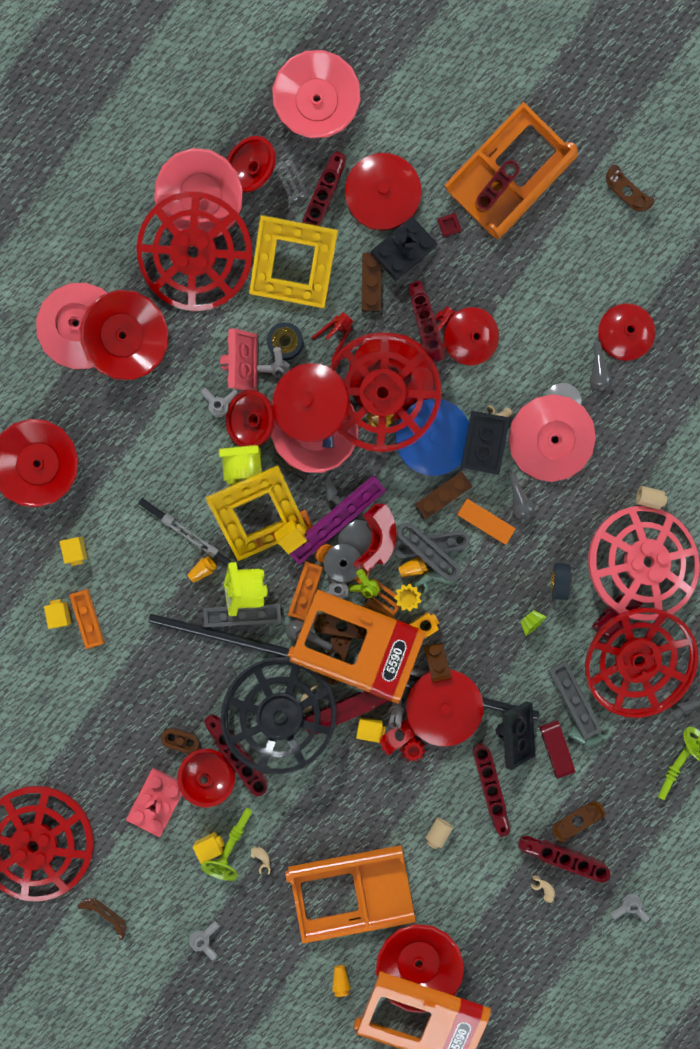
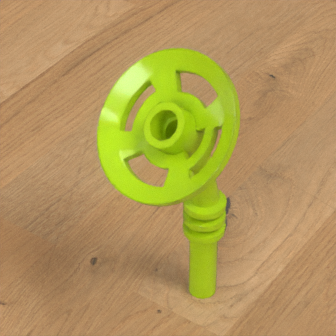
M687 727L684 730L683 735L686 747L674 764L669 766L670 770L665 775V782L657 796L664 801L673 782L677 780L675 777L679 776L677 774L680 773L679 769L689 755L692 754L700 761V731L694 727ZM690 733L696 736L697 739L690 737Z
M250 808L244 810L237 825L233 826L229 834L230 838L220 859H217V861H205L201 864V869L206 874L226 881H233L238 878V873L228 865L227 859L236 841H239L244 832L243 828L253 812Z

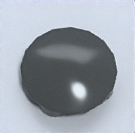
M362 520L350 521L340 530L338 536L339 544L353 546L361 556L368 550L372 540L370 526Z

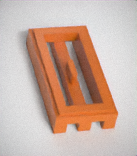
M377 581L378 586L391 596L395 597L397 595ZM380 591L378 593V596H380L385 601L394 606V610L387 607L385 604L380 602L375 597H371L393 616L401 607L397 606L394 601L389 599Z

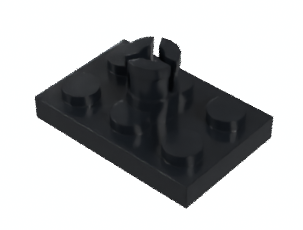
M412 216L372 249L370 254L396 282L432 252L438 244Z
M471 411L460 468L494 475L500 474L510 417Z
M526 701L503 713L502 722L496 728L497 737L504 740L506 769L513 770L535 757L533 703Z

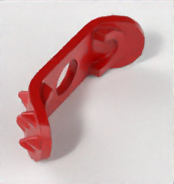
M408 718L401 722L400 728L396 729L395 726V729L392 728L380 737L379 744L382 745L384 753L390 756L417 734L412 729ZM397 730H400L403 733V739L401 741H398L395 738V732Z

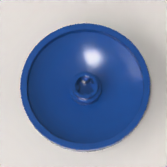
M435 399L423 400L422 407L414 419L420 428L429 419ZM441 399L437 416L430 428L414 443L397 449L399 456L408 467L421 474L436 476L451 472L462 462L469 424L467 417L456 405ZM416 403L406 410L409 416L413 412ZM400 417V419H399V421H398V424H400V423L403 422V420L401 419V417ZM408 425L395 432V444L401 443L415 435Z

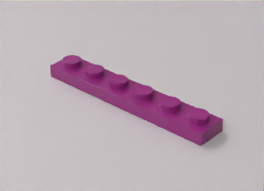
M374 475L371 476L305 533L307 542L289 555L300 565L386 491Z

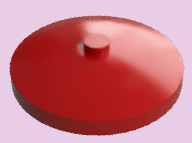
M376 153L363 158L352 168L346 180L345 199L350 213L360 224L377 231H389L399 228L414 216L420 204L421 183L417 172L405 159L390 153Z
M306 363L289 370L278 382L272 401L275 420L279 427L290 437L303 442H319L334 435L345 422L350 404L349 392L343 379L329 367L317 363Z
M450 669L451 678L432 682L430 671L423 674L412 685L406 700V713L412 729L421 739L436 746H453L464 742L477 730L483 716V700L479 689L468 676L453 669Z

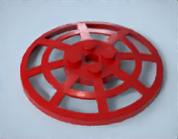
M197 191L182 192L163 199L147 214L137 238V261L145 282L160 299L180 309L204 311L226 303L243 287L251 269L253 258L252 242L245 222L228 203L208 193ZM192 198L191 210L179 211L168 217L161 209L166 204L175 200ZM200 198L220 205L229 214L220 221L212 214L199 210ZM156 214L162 221V224L156 232L153 245L142 244L146 227L151 218ZM190 216V228L180 231L173 223V221L181 217ZM198 216L210 220L216 226L208 233L199 229ZM234 220L238 223L243 233L246 252L234 251L232 238L226 228ZM167 228L174 237L170 246H161L159 242L164 230ZM220 232L223 233L226 239L228 250H217L213 239ZM191 246L197 247L199 251L198 256L195 258L190 257L188 254ZM142 252L153 253L155 266L161 275L154 284L145 270ZM159 253L170 254L173 265L166 272L160 263ZM216 258H227L225 269L219 276L212 267L215 264ZM234 259L245 260V267L235 287L231 289L224 280L231 271ZM178 271L188 275V287L178 284L171 278ZM207 273L214 281L206 286L196 288V276ZM167 282L175 289L188 293V304H182L170 299L159 289ZM218 286L226 294L221 299L212 303L196 305V293L208 292Z
M385 332L361 336L342 348L334 357L329 368L335 371L344 357L353 365L349 369L344 382L349 395L360 396L363 407L355 413L350 403L348 414L351 418L341 426L338 432L354 445L377 452L401 449L422 437L435 420L441 401L439 374L427 352L417 343L406 337ZM381 339V351L367 354L359 360L351 352L352 349L365 342ZM389 340L402 342L415 349L419 354L409 361L400 354L389 352ZM381 357V369L370 372L363 365L371 359ZM389 358L396 359L406 366L397 374L389 370ZM423 360L427 362L433 374L435 391L424 390L421 375L416 368ZM358 370L364 377L360 388L349 387L354 373ZM411 372L417 381L418 390H407L403 379ZM381 387L388 389L389 393L386 398H380L378 395V390ZM406 397L418 398L416 406L409 416L402 408ZM433 398L435 403L432 413L426 424L420 428L414 419L422 407L423 399ZM368 412L379 416L378 427L365 423L361 418ZM397 413L403 420L402 423L396 426L386 428V416ZM355 424H358L367 431L377 433V444L373 445L363 442L352 436L348 430ZM407 425L415 434L401 443L384 445L386 433L399 431Z
M637 608L623 612L608 621L596 633L590 643L585 660L587 685L597 701L607 710L617 715L641 718L658 714L678 702L692 684L698 666L697 643L687 625L667 611L657 608ZM645 612L659 614L653 623L637 622L630 624L629 616ZM666 618H669L680 627L686 638L674 641L672 636L660 626ZM621 620L623 627L612 634L606 643L599 642L600 637L607 629ZM634 628H649L644 637L634 638L632 631ZM659 632L668 643L657 646L651 640L655 633ZM625 633L626 642L619 648L611 645L617 637ZM689 646L688 669L686 674L675 670L678 659L677 648ZM594 649L602 651L599 661L600 673L591 678V655ZM670 650L671 659L669 667L662 665L661 653ZM607 652L616 655L615 664L606 669L605 659ZM638 656H642V661L639 664H635V659ZM658 671L665 674L657 684L651 686L649 680ZM619 672L623 677L620 688L613 684L608 676ZM671 677L681 681L680 685L663 702L658 703L654 692L661 689ZM604 680L606 685L617 693L614 705L606 701L597 692L594 685ZM630 682L642 683L644 687L643 691H627ZM647 696L652 706L644 709L621 708L624 697L639 698Z
M46 786L23 787L3 796L0 799V806L4 805L8 815L0 823V844L10 846L11 857L2 861L0 855V872H3L11 880L22 884L21 894L9 890L1 883L0 889L12 897L25 901H46L68 892L84 876L93 855V830L85 811L69 795ZM23 794H41L38 805L24 806L16 810L10 800ZM49 795L65 802L73 809L75 814L65 820L58 812L46 807ZM26 812H36L34 822L24 825L18 816ZM44 814L54 818L59 825L51 829L48 825L42 823ZM10 820L17 829L12 838L1 835L4 827ZM79 820L86 834V851L74 850V836L70 826ZM63 831L67 837L68 849L58 847L56 836ZM35 841L38 844V850H32L29 847V843ZM55 855L66 857L61 868L55 872L49 863ZM72 858L84 859L78 874L66 885L60 876L66 871ZM16 863L24 868L23 878L14 875L9 871L8 867ZM42 868L48 875V878L31 880L32 870ZM52 881L60 889L55 893L45 896H29L30 886H42Z

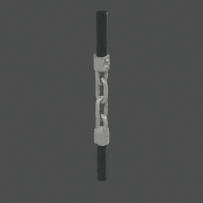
M144 498L139 501L138 504L159 518L163 524L171 527L193 544L199 546L211 558L217 559L226 567H228L229 563L233 562L221 554L213 545H209L175 521V518L169 514H165ZM183 529V530H185V531H186L187 533H189V534L186 535V534H184V533H183L182 531H180V530ZM194 537V538H196L197 540H199V542L197 543L196 541H194V540L191 539V538Z

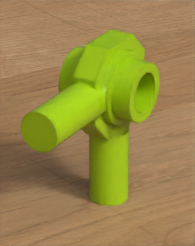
M362 569L358 570L356 574L362 583L349 585V592H362L363 596L367 598L377 596L380 591L378 582L374 579H368Z

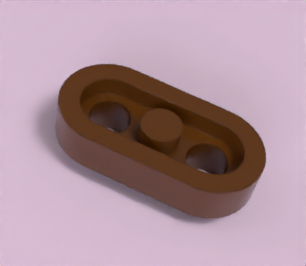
M168 728L161 736L162 744L165 747L187 754L196 751L200 745L197 735L177 728ZM169 734H173L175 740H170ZM187 740H192L193 745L189 746Z

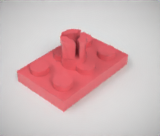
M235 328L229 329L228 355H222L220 358V364H227L222 365L221 368L228 370V388L242 391H257L258 334Z
M152 768L126 821L160 837L182 796L177 780Z

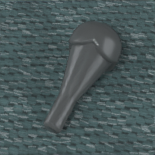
M594 342L595 357L590 384L594 389L603 391L611 385L612 376L608 372L602 356L601 342Z
M511 472L508 476L513 490V513L517 518L527 520L534 514L535 507L533 501L528 499L519 485L516 473Z
M294 620L287 625L286 634L291 641L296 642L298 640L304 622ZM311 630L309 631L305 643L317 645L327 651L331 650L332 644L320 639Z

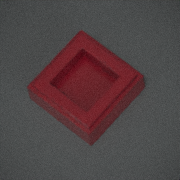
M456 212L437 218L443 238L462 231Z

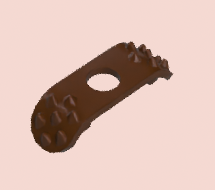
M612 165L608 169L606 174L608 187L635 211L643 212L653 206L655 202L653 197H649L645 193L643 194L624 176L618 165ZM629 187L632 190V195L625 196L622 188Z
M318 614L314 619L313 627L315 632L364 640L367 635L365 628L345 621L348 625L347 630L344 632L338 631L336 624L339 621L345 620L329 614Z
M337 629L340 632L346 631L344 629ZM332 635L330 642L332 648L327 652V656L337 652L341 655V661L345 662L352 638ZM322 675L328 684L336 685L339 682L338 680Z
M597 801L585 804L553 825L554 837L560 843L567 841L588 826L603 819L606 815L604 807ZM576 815L583 818V824L580 827H576L572 823V819Z
M96 897L93 899L86 898L77 905L78 909L95 910L115 926L114 930L118 933L119 940H123L127 929L125 919L123 920L119 915L97 900Z

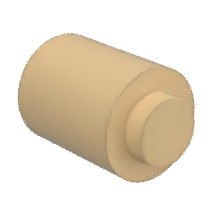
M645 486L639 487L636 504L658 510L666 505L667 496H665L664 491Z
M437 817L426 836L427 844L434 849L442 848L454 827Z

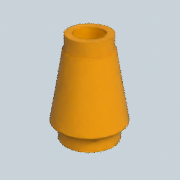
M207 556L201 558L187 575L195 583L213 574L217 566Z
M418 556L398 567L402 578L421 575L428 571L427 564Z
M345 965L334 966L332 985L334 996H347L350 994L351 986Z

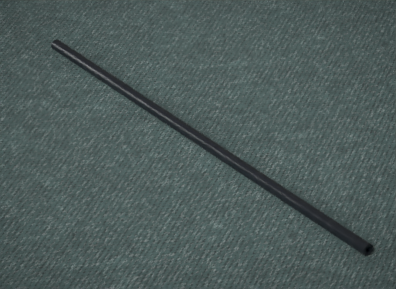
M150 614L148 623L282 657H287L290 648L155 614ZM408 679L405 688L411 689L416 680ZM482 697L483 707L505 713L516 707V705ZM533 710V720L537 721L539 711Z

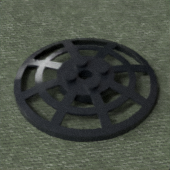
M287 657L265 659L246 668L228 688L221 708L222 733L231 752L249 768L267 774L292 773L314 762L329 744L336 725L337 709L335 698L324 677L320 673L289 662L290 658ZM270 665L292 666L289 677L282 676L269 679L265 678L261 668ZM301 668L313 675L323 688L313 694L307 685L297 680L299 669ZM254 673L259 684L248 693L244 701L234 698L233 696L241 683ZM287 683L285 693L273 694L269 685ZM297 686L308 695V698L298 702L292 696L294 687ZM263 689L266 698L259 706L251 704L250 702L253 697ZM326 695L331 707L330 727L319 724L320 709L317 701ZM230 705L241 708L240 725L242 732L231 736L228 724ZM310 705H313L314 708L313 723L303 720V709ZM247 711L257 714L258 725L250 729L247 728L246 723ZM284 712V720L276 721V713ZM300 728L311 730L307 738L298 745L294 735ZM263 732L269 737L266 747L263 748L258 745L251 736ZM316 732L326 734L327 736L320 748L310 758L305 760L301 750L312 741ZM246 739L252 748L263 754L259 764L257 765L244 757L235 744ZM287 739L291 747L290 750L273 751L277 740ZM294 754L298 765L284 769L266 768L270 757H287Z

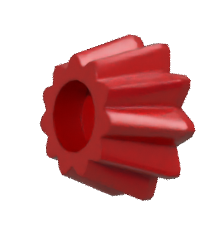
M414 736L403 744L399 751L403 753L402 758H407L408 762L411 760L417 762L418 759H423L422 754L426 753L424 749L426 744L421 742V738L416 739Z

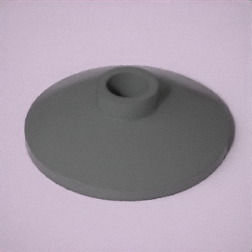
M335 545L325 555V571L335 581L349 582L357 577L356 572L358 570L353 563L361 555L351 545ZM341 560L347 561V565L345 567L340 566Z

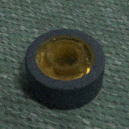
M278 323L270 329L267 335L269 351L274 356L273 349L280 347L283 360L285 361L294 359L303 349L302 333L292 323ZM283 337L290 338V343L287 346L280 344V340Z
M555 563L551 574L552 599L568 600L572 585L571 565Z

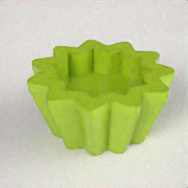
M534 610L530 612L520 623L524 634L527 636L535 631L547 617Z

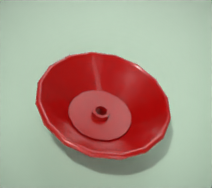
M115 290L101 295L87 308L80 324V343L87 360L100 373L113 379L134 380L149 374L161 363L168 347V327L163 313L151 299L136 291ZM121 331L125 333L123 339L119 337Z
M400 335V336L406 337V338L410 339L411 341L417 343L422 349H424L423 346H422L420 343L416 342L415 340L411 339L410 337H408V336H406V335ZM381 339L368 341L360 346L355 353L357 359L359 360L367 354L381 351ZM389 340V352L400 354L409 361L419 354L415 349L402 342ZM381 357L371 359L363 365L370 372L381 369ZM389 358V370L397 374L406 366L396 359ZM423 360L416 368L421 375L424 390L433 391V374L427 362ZM358 370L351 379L350 387L360 388L364 377ZM411 372L403 379L407 390H418L417 381ZM381 387L378 390L380 398L388 396L389 392L386 387ZM352 395L362 408L363 404L360 400V396ZM406 397L402 408L406 411L410 406L417 403L418 398ZM394 413L391 419L397 420L400 419V416Z
M27 419L13 423L0 434V491L5 498L20 506L41 507L55 503L69 491L77 477L78 456L74 442L62 428L47 420ZM39 460L41 464L39 467H36L35 462Z
M414 924L398 929L385 940L377 955V977L379 972H383L455 996L463 980L464 962L459 947L447 933L431 925ZM417 961H421V962H422L421 965H416L415 963H416ZM389 999V1001H390L392 1004H394V1005H396V1006H398V1007L404 1009L405 1011H409V1012H419V1013H426V1012H428V1011H425V1010H422V1009H419V1008H416V1007H413V1006H410V1005H407V1004H404V1003H401V1002H398V1001Z

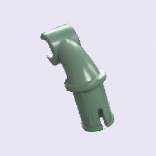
M431 570L416 580L414 587L418 588L419 585L423 584L422 592L425 593L428 589L427 584L430 581H439L452 585L453 581H446L434 570Z
M572 726L567 736L585 747L595 745L603 739H607L611 732L610 729H607L604 735H601V732L585 740L579 730Z

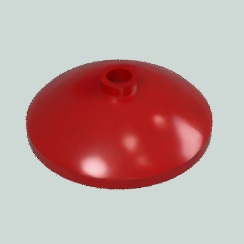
M251 136L243 139L232 149L227 158V161L238 173L244 193L252 192L264 185L275 167V149L266 138L261 136Z
M629 303L616 305L609 309L600 320L598 326L599 342H601L604 351L611 357L622 361L635 360L646 354L654 342L655 325L653 319L646 310L638 305ZM628 327H631L633 329L632 333H629L627 331Z
M476 307L463 308L454 313L447 321L443 334L444 345L448 354L456 362L470 366L479 365L487 361L494 354L498 346L499 330L497 323L483 309ZM475 333L478 334L477 340L473 337Z
M246 390L240 392L232 399L226 413V428L233 442L240 447L256 445L259 447L267 441L272 433L275 421L274 410L271 402L264 394L259 391Z
M213 749L196 750L182 761L178 769V788L182 796L189 803L197 807L210 808L224 802L233 790L235 784L234 769L221 752ZM201 777L206 778L205 784L201 782Z

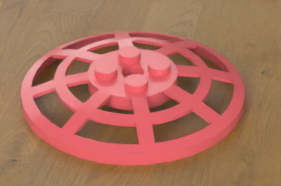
M634 506L609 516L596 530L589 547L588 569L593 587L599 597L618 614L629 611L625 608L631 599L644 603L654 602V608L663 610L662 600L670 597L680 588L686 593V596L676 606L667 610V612L673 614L687 603L695 590L699 577V556L691 534L677 518L662 509ZM637 512H654L665 516L666 519L663 526L652 522H641ZM629 514L632 525L624 528L616 537L605 532L615 520ZM673 522L684 532L691 548L683 550L677 537L670 531ZM643 528L659 530L660 533L657 539H647ZM633 530L636 531L639 541L631 545L622 541L628 533ZM667 536L673 541L678 551L668 552L663 545ZM603 539L612 544L608 555L609 567L597 570V550L600 540ZM617 548L626 552L624 564L615 565ZM693 555L694 575L692 584L689 586L683 581L686 571L685 557ZM645 557L651 560L649 568L644 565ZM680 559L679 576L670 571L671 560ZM626 571L633 580L629 589L622 583L618 573ZM611 575L616 586L625 594L619 603H616L608 595L600 581V577ZM667 578L674 585L667 592L661 594L659 583ZM640 585H651L653 597L638 595L636 591ZM637 613L629 616V618L650 621L656 620L659 614Z

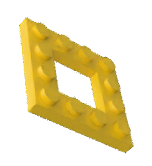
M261 215L249 294L325 308L338 230ZM277 240L315 246L309 285L272 278Z
M278 465L206 497V501L238 561L278 544L277 540L273 539L272 533L284 526L287 520L291 521L293 519L296 524L300 523L308 531ZM269 493L282 520L247 535L233 508ZM259 537H261L260 540L263 544L262 547H259L256 539Z

